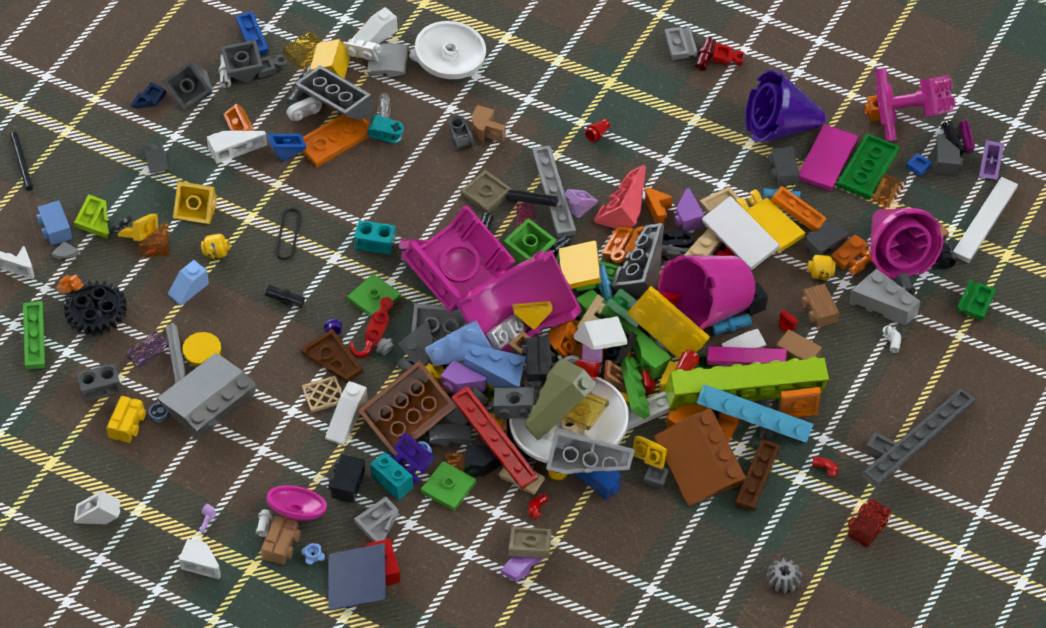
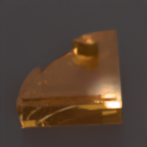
M445 453L446 463L464 472L465 453Z

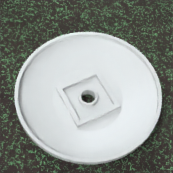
M597 377L595 381L597 385L592 389V392L540 440L537 441L525 427L528 418L509 419L511 434L517 445L526 454L544 463L548 462L556 427L619 444L627 431L629 422L626 401L613 385ZM536 381L528 386L534 387L535 398L540 390L542 381ZM567 423H573V424H574L573 426H570V427L565 426Z

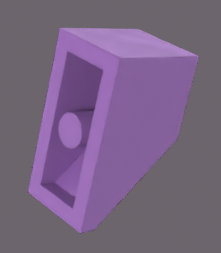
M690 188L685 190L676 208L674 222L677 227H680L681 231H692L703 227L702 218L704 214Z
M453 360L442 373L440 385L445 392L453 395L467 386L470 390L476 387L480 392H484L486 390L487 377Z

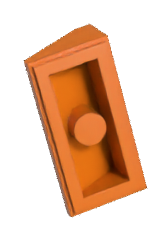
M235 104L223 113L231 131H254L244 108L240 105Z

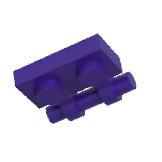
M407 433L402 435L393 448L398 453L397 456L389 455L412 475L414 484L420 481L416 471L424 473L435 459L434 455ZM405 459L410 463L409 467L403 464Z

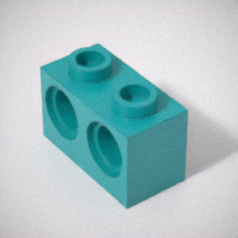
M359 220L354 235V248L391 255L396 240V226Z
M386 452L370 463L371 477L398 501L413 489L412 475Z

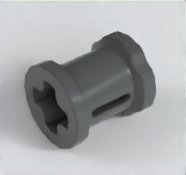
M908 273L899 274L894 278L895 283L911 295L915 294L916 289L911 285Z

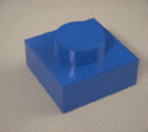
M917 153L906 164V169L922 177L931 168L932 161Z

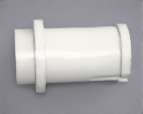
M262 510L258 514L259 523L256 534H259L261 537L267 536L271 521L274 520L273 512L270 510Z

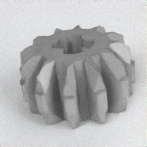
M783 558L781 562L775 560L773 565L768 567L766 578L769 581L770 587H775L776 592L783 590L785 594L787 589L793 592L795 587L800 585L802 573L799 571V565H793L792 560L786 562Z

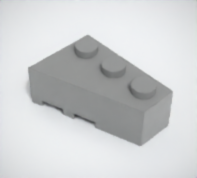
M875 269L851 290L849 304L854 306L855 304L865 307L866 311L878 312L883 314L884 318L907 325L918 315L920 301L878 269Z

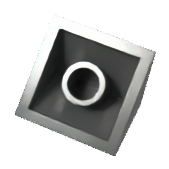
M256 40L221 47L228 76L248 84L263 69Z
M189 61L163 80V83L183 110L212 91L207 71L193 61Z

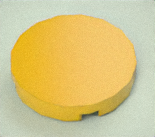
M207 332L195 333L189 336L183 344L185 360L196 367L200 366L215 353L219 355L222 353L219 339Z

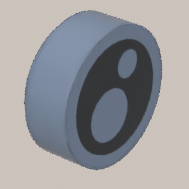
M155 403L149 408V417L153 422L161 423L168 419L169 412L160 403Z

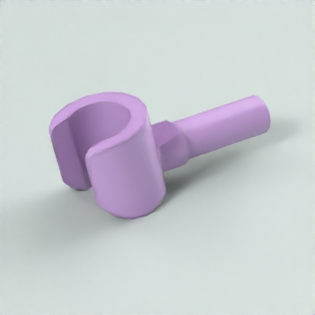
M206 504L202 509V514L206 517L200 528L201 533L205 532L210 519L216 516L214 507Z

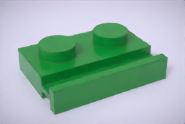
M970 279L956 312L961 311L965 313L964 315L983 321L996 293V289L979 282L978 284L974 283Z

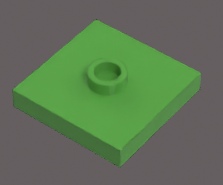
M372 274L348 295L347 299L372 317L373 313L380 309L379 302L381 298L389 297L394 304L401 298V293L375 274Z
M443 461L421 488V493L455 511L476 484V479Z

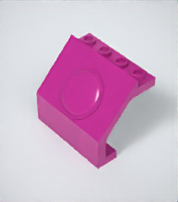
M468 205L462 207L447 227L423 245L419 246L416 241L412 242L402 254L404 260L449 312L459 309L456 302L462 298L461 295L464 292L473 290L491 279L498 270L511 268L515 262L514 258Z

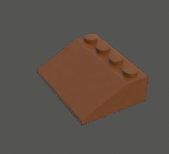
M419 360L358 411L392 454L397 456L398 453L393 448L404 433L409 434L415 440L418 439L457 406L422 361Z
M711 408L696 413L654 436L656 443L667 449L665 461L688 507L739 487L746 479Z

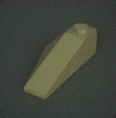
M560 359L548 372L546 382L539 392L540 395L536 405L533 406L525 424V427L537 441L547 434L597 385L584 369L564 359Z

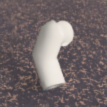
M887 325L883 328L884 336L891 342L890 351L898 353L901 335L897 330Z

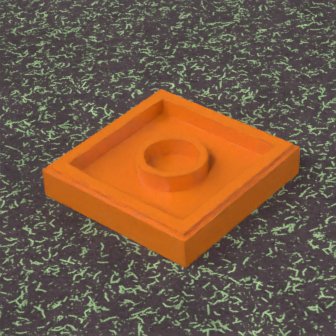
M820 387L781 392L778 411L796 418L817 415L821 396Z

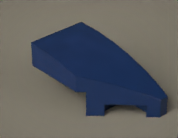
M150 82L143 94L138 93L131 106L133 108L156 106L166 95L167 91Z

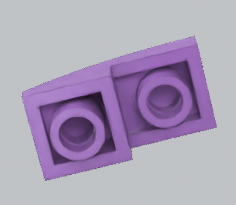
M513 556L501 569V574L511 580L518 581L529 575L530 567L544 560V558Z

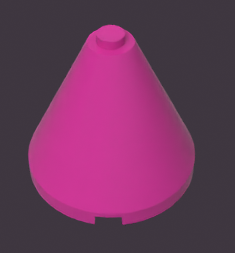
M917 208L881 209L876 211L872 216L870 246L871 258L875 267L893 280L897 275L908 273L909 276L925 273L936 262L942 250L943 236L941 235L939 222L927 211Z

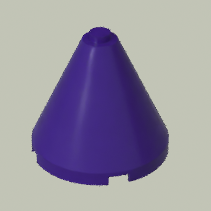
M767 70L757 78V81H760L756 89H751L745 112L746 129L751 131L752 135H750V138L753 141L768 143L818 128L825 123L826 115L824 110L783 73Z

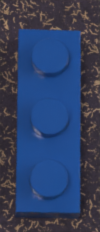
M253 11L236 15V21L245 42L256 40L259 54L269 53L268 46Z

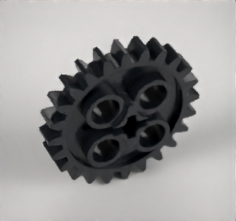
M96 280L93 285L88 281V286L84 285L78 291L75 290V293L69 292L70 298L65 299L64 313L68 324L71 323L72 329L77 327L78 332L84 330L85 335L89 331H92L93 336H95L96 331H99L102 335L104 329L110 332V327L117 328L116 322L122 323L121 317L126 316L127 303L123 292H120L119 287L114 288L113 283L107 286L106 281L99 284V281ZM89 297L92 298L94 305H92L91 300L89 299ZM97 310H99L100 316H101L103 319H101V318L99 317Z

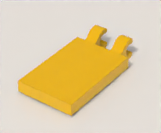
M756 189L749 193L752 197L748 198V202L754 205L751 208L748 207L744 198L741 197L736 200L780 245V248L775 252L776 254L804 238L805 232L768 198L763 200Z

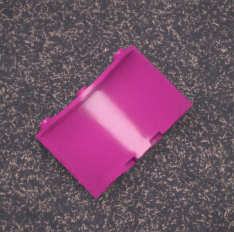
M552 250L545 253L544 251H539L533 255V258L507 270H498L494 273V277L475 289L464 292L461 295L462 298L456 302L466 323L468 324L476 320L490 344L491 342L486 333L505 319L514 315L512 304L551 301V313L535 330L522 321L526 328L524 333L529 337H535L534 334L536 333L540 334V329L551 325L553 328L574 320L582 312ZM512 340L499 350L510 353L509 343Z

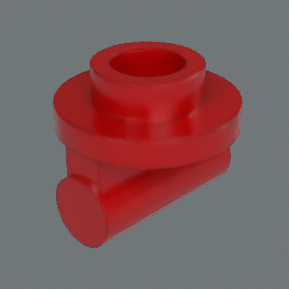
M782 310L779 314V327L784 331H788V329L794 331L799 321L793 315Z
M643 370L641 372L642 384L646 391L645 394H649L655 390L656 382L650 379L648 370Z

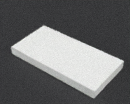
M731 196L702 218V222L738 258L742 259L751 271L780 248V245Z

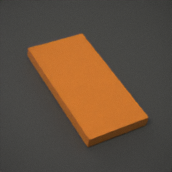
M342 114L303 136L306 149L301 152L317 168L369 138L367 130L370 123L365 118L357 120Z

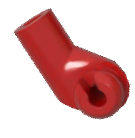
M813 456L812 466L827 468L828 476H837V470H839L837 464L828 458Z

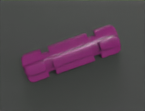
M967 120L961 121L959 128L964 149L966 152H973L975 144L971 129L969 128L970 124Z

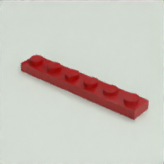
M468 386L451 396V400L521 490L538 480V475Z

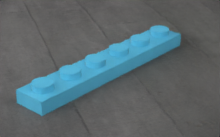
M703 384L697 403L806 443L814 425L808 421Z

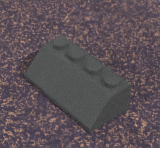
M321 65L294 83L295 87L347 117L362 120L373 112L371 94Z

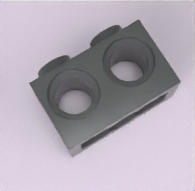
M115 363L105 364L101 367L86 369L76 373L84 402L122 393Z

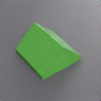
M529 218L504 240V244L516 264L533 258V255L539 251H544L545 253L557 242V239Z

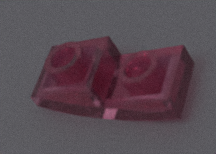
M516 204L517 228L528 218L535 223V204Z

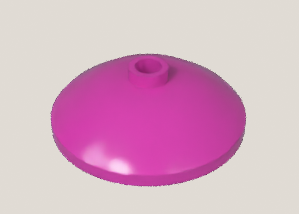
M285 485L274 487L268 491L266 497L268 505L274 512L293 521L317 519L326 512L327 503L322 496L312 490L298 486Z

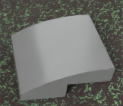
M394 43L379 44L381 51L376 54L378 61H368V75L371 77L386 73L389 78L404 75L406 73L409 47Z

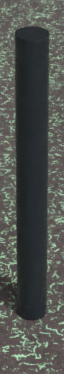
M12 132L10 136L26 190L30 191L33 189L19 137L17 132Z

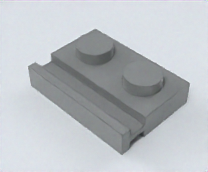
M690 26L683 29L682 27L665 29L664 35L672 60L689 58V56L693 55L697 57V49Z

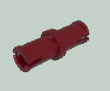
M712 37L705 38L704 44L698 52L699 57L695 67L698 69L700 65L699 71H705L709 59L712 58V50L716 43V40H712Z

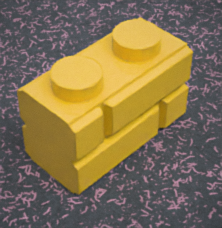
M125 396L120 397L106 428L109 438L130 443L133 436H137L139 431L138 424L140 420H144L146 415V409H144L141 400Z

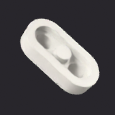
M309 97L291 105L286 113L290 120L299 121L306 116L318 113L322 103L314 97Z

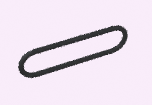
M288 208L282 215L275 251L276 256L282 260L291 258L295 251L301 213L296 208ZM288 211H296L298 213V220L292 251L289 256L282 257L278 254L285 215Z

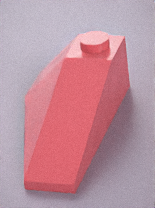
M644 165L628 173L620 183V189L609 197L611 200L607 206L603 205L594 218L595 223L615 229L617 226L631 228L637 223V218L641 211L646 172Z

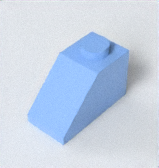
M193 260L179 271L168 292V296L182 306L209 284L207 270Z

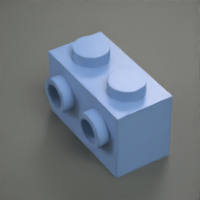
M59 200L38 207L39 214L36 215L39 226L43 225L44 228L41 229L45 240H49L51 246L72 239L70 226Z

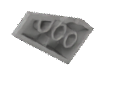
M556 427L546 469L563 474L630 470L635 449Z

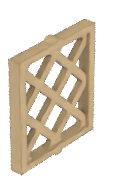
M336 376L302 385L311 413L336 406L339 399L334 396L337 392L340 396L342 394ZM335 382L337 388L331 387V384ZM319 386L325 387V390L323 392L317 389L319 388ZM307 389L313 391L310 396L307 395ZM328 389L334 391L332 396L326 394ZM315 393L321 395L319 399L313 397ZM324 396L330 398L327 403L321 401ZM310 400H313V401L316 402V404L314 405V407L311 406Z

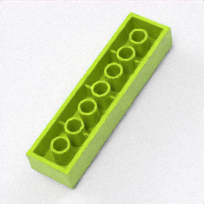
M810 357L806 360L794 358L785 362L774 360L764 364L754 362L743 366L741 364H734L731 367L715 366L711 369L675 370L669 376L665 392L668 408L671 410L676 409L679 405L698 404L697 400L703 384L753 402L761 399H780L781 392L820 387L822 394L829 377L825 358Z

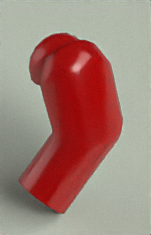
M545 493L529 502L527 513L533 520L541 516L540 506L549 501Z

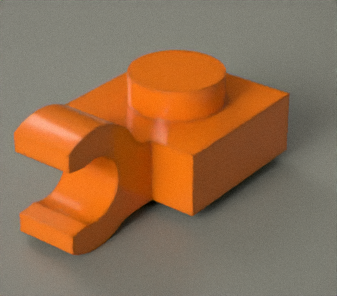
M66 275L55 288L59 294H64L72 290L78 291L84 285L80 283L82 281L77 275Z

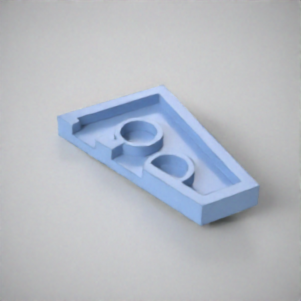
M474 320L425 347V351L434 366L451 363L453 360L456 362L465 360L468 343L492 348L477 321Z

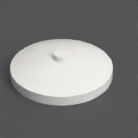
M441 21L430 24L421 30L415 41L414 52L418 63L430 74L445 79H461L476 73L482 67L486 56V45L481 35L470 26L455 21Z

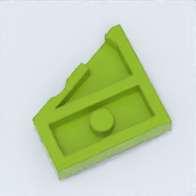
M88 194L74 222V227L108 239L106 200Z

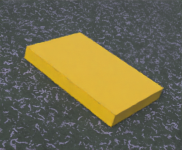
M596 241L559 248L561 270L571 289L601 283Z

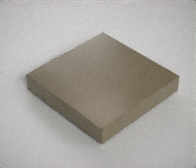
M484 170L460 191V195L484 213L489 214L507 198L508 190L512 188Z
M511 527L508 556L549 559L552 530Z

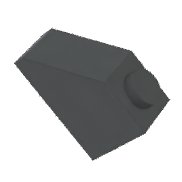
M938 134L935 145V174L957 176L959 168L962 169L963 166L960 150L943 135Z

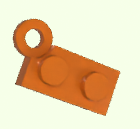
M617 226L602 251L603 258L611 259L614 263L624 261L626 257L624 251L634 233V229Z

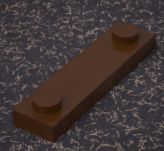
M761 439L746 479L736 499L735 506L755 511L779 453V444Z

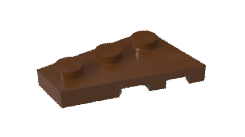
M333 329L300 349L303 355L347 383L364 373L362 367Z

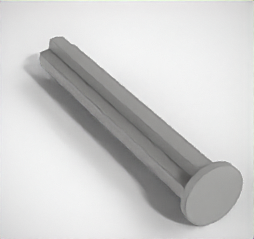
M174 323L166 326V333L176 384L186 374L178 329Z

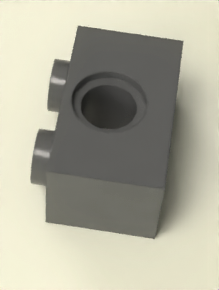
M534 387L495 388V419H526L529 417L533 406L536 405Z

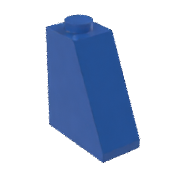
M618 470L573 473L606 500L611 495H616L621 488V476Z

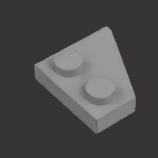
M385 497L354 518V523L372 542L384 540L399 515V510Z

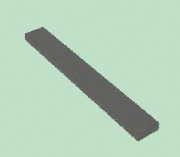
M958 389L863 471L861 477L877 489L970 408L976 399L963 389Z

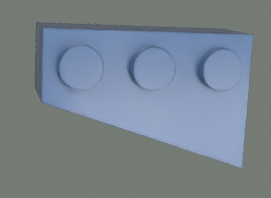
M468 343L463 365L487 377L486 383L493 386L494 390L495 388H517L520 386L523 372L522 363H525L526 356L522 357V355Z

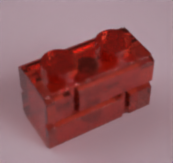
M871 499L867 504L863 503L858 511L859 515L856 518L852 517L847 525L849 528L848 537L858 541L866 548L869 547L890 520L891 509L881 505L874 499Z

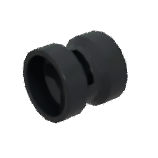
M943 243L941 253L936 261L940 269H949L956 264V259L952 254L953 250L949 243Z

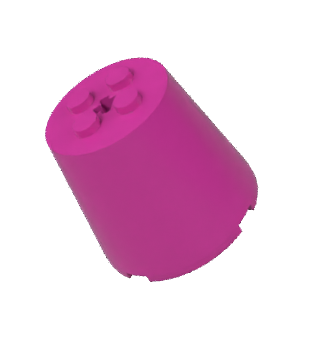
M682 255L666 263L659 277L658 291L679 294L681 298L676 303V308L703 330L746 310L754 298L755 282L749 266L736 256Z

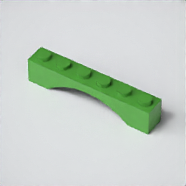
M593 289L576 298L582 310L578 315L581 319L595 297L599 295ZM606 305L601 314H596V317L599 319L618 317L624 332H634L637 335L632 350L636 355L641 372L648 370L651 380L664 374L672 358L666 351L662 350L639 328L633 326Z

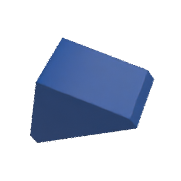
M267 134L272 149L282 162L306 149V144L301 134Z

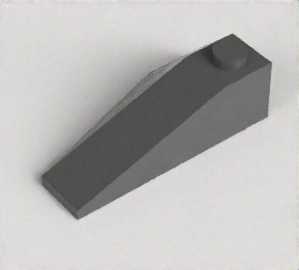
M663 223L645 226L635 241L636 246L634 250L626 255V262L617 269L612 283L613 289L619 290L622 288L628 294L640 297L650 286L657 290L660 277Z

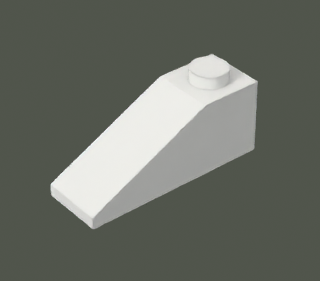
M385 7L371 16L353 38L364 40L366 43L369 41L379 44L398 31L397 17Z
M222 131L208 136L207 142L208 149L218 164L267 146V137L265 131Z
M350 381L347 383L340 396L325 440L344 446L360 416L358 410L368 401L367 387Z

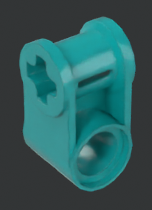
M373 115L367 134L371 138L397 144L402 138L401 134L404 131V126L399 121L385 118L381 115Z

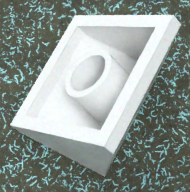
M618 317L584 322L574 334V339L593 350L627 344V338Z

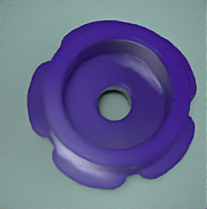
M329 319L324 324V331L328 332L333 329L339 335L342 331V322L337 319Z

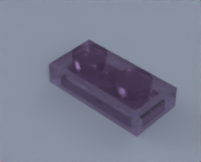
M154 331L126 352V357L140 368L169 347L168 341L157 331Z

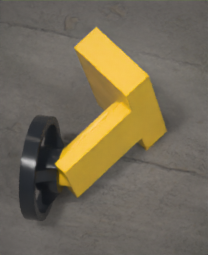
M149 214L132 222L133 227H128L132 221V218L129 216L109 230L110 234L118 233V237L133 238V241H141L158 233L157 214Z

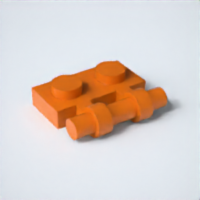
M856 234L830 255L835 264L843 270L850 266L849 272L851 275H855L857 272L860 273L865 269V265L873 262L870 251H867L869 244Z

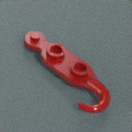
M381 298L379 302L380 309L373 313L365 332L364 350L361 352L356 351L353 346L354 342H350V352L355 357L363 358L368 356L372 349L381 341L389 321L387 311L393 306L391 298Z

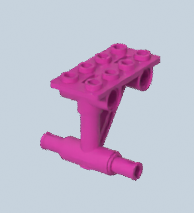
M886 67L875 69L877 79L875 90L877 91L880 121L884 125L886 141L898 139L895 129L897 121L895 109L913 106L924 107L925 117L940 115L954 110L955 98L951 96L953 84L948 75L920 80V91L893 97L892 86L890 83L888 84Z

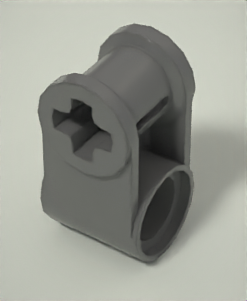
M460 115L452 116L449 119V135L454 149L458 151L459 148L466 146L473 147V136L468 129L465 119Z

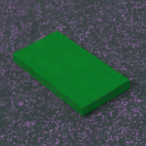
M867 133L838 180L836 187L871 200L900 151V146Z

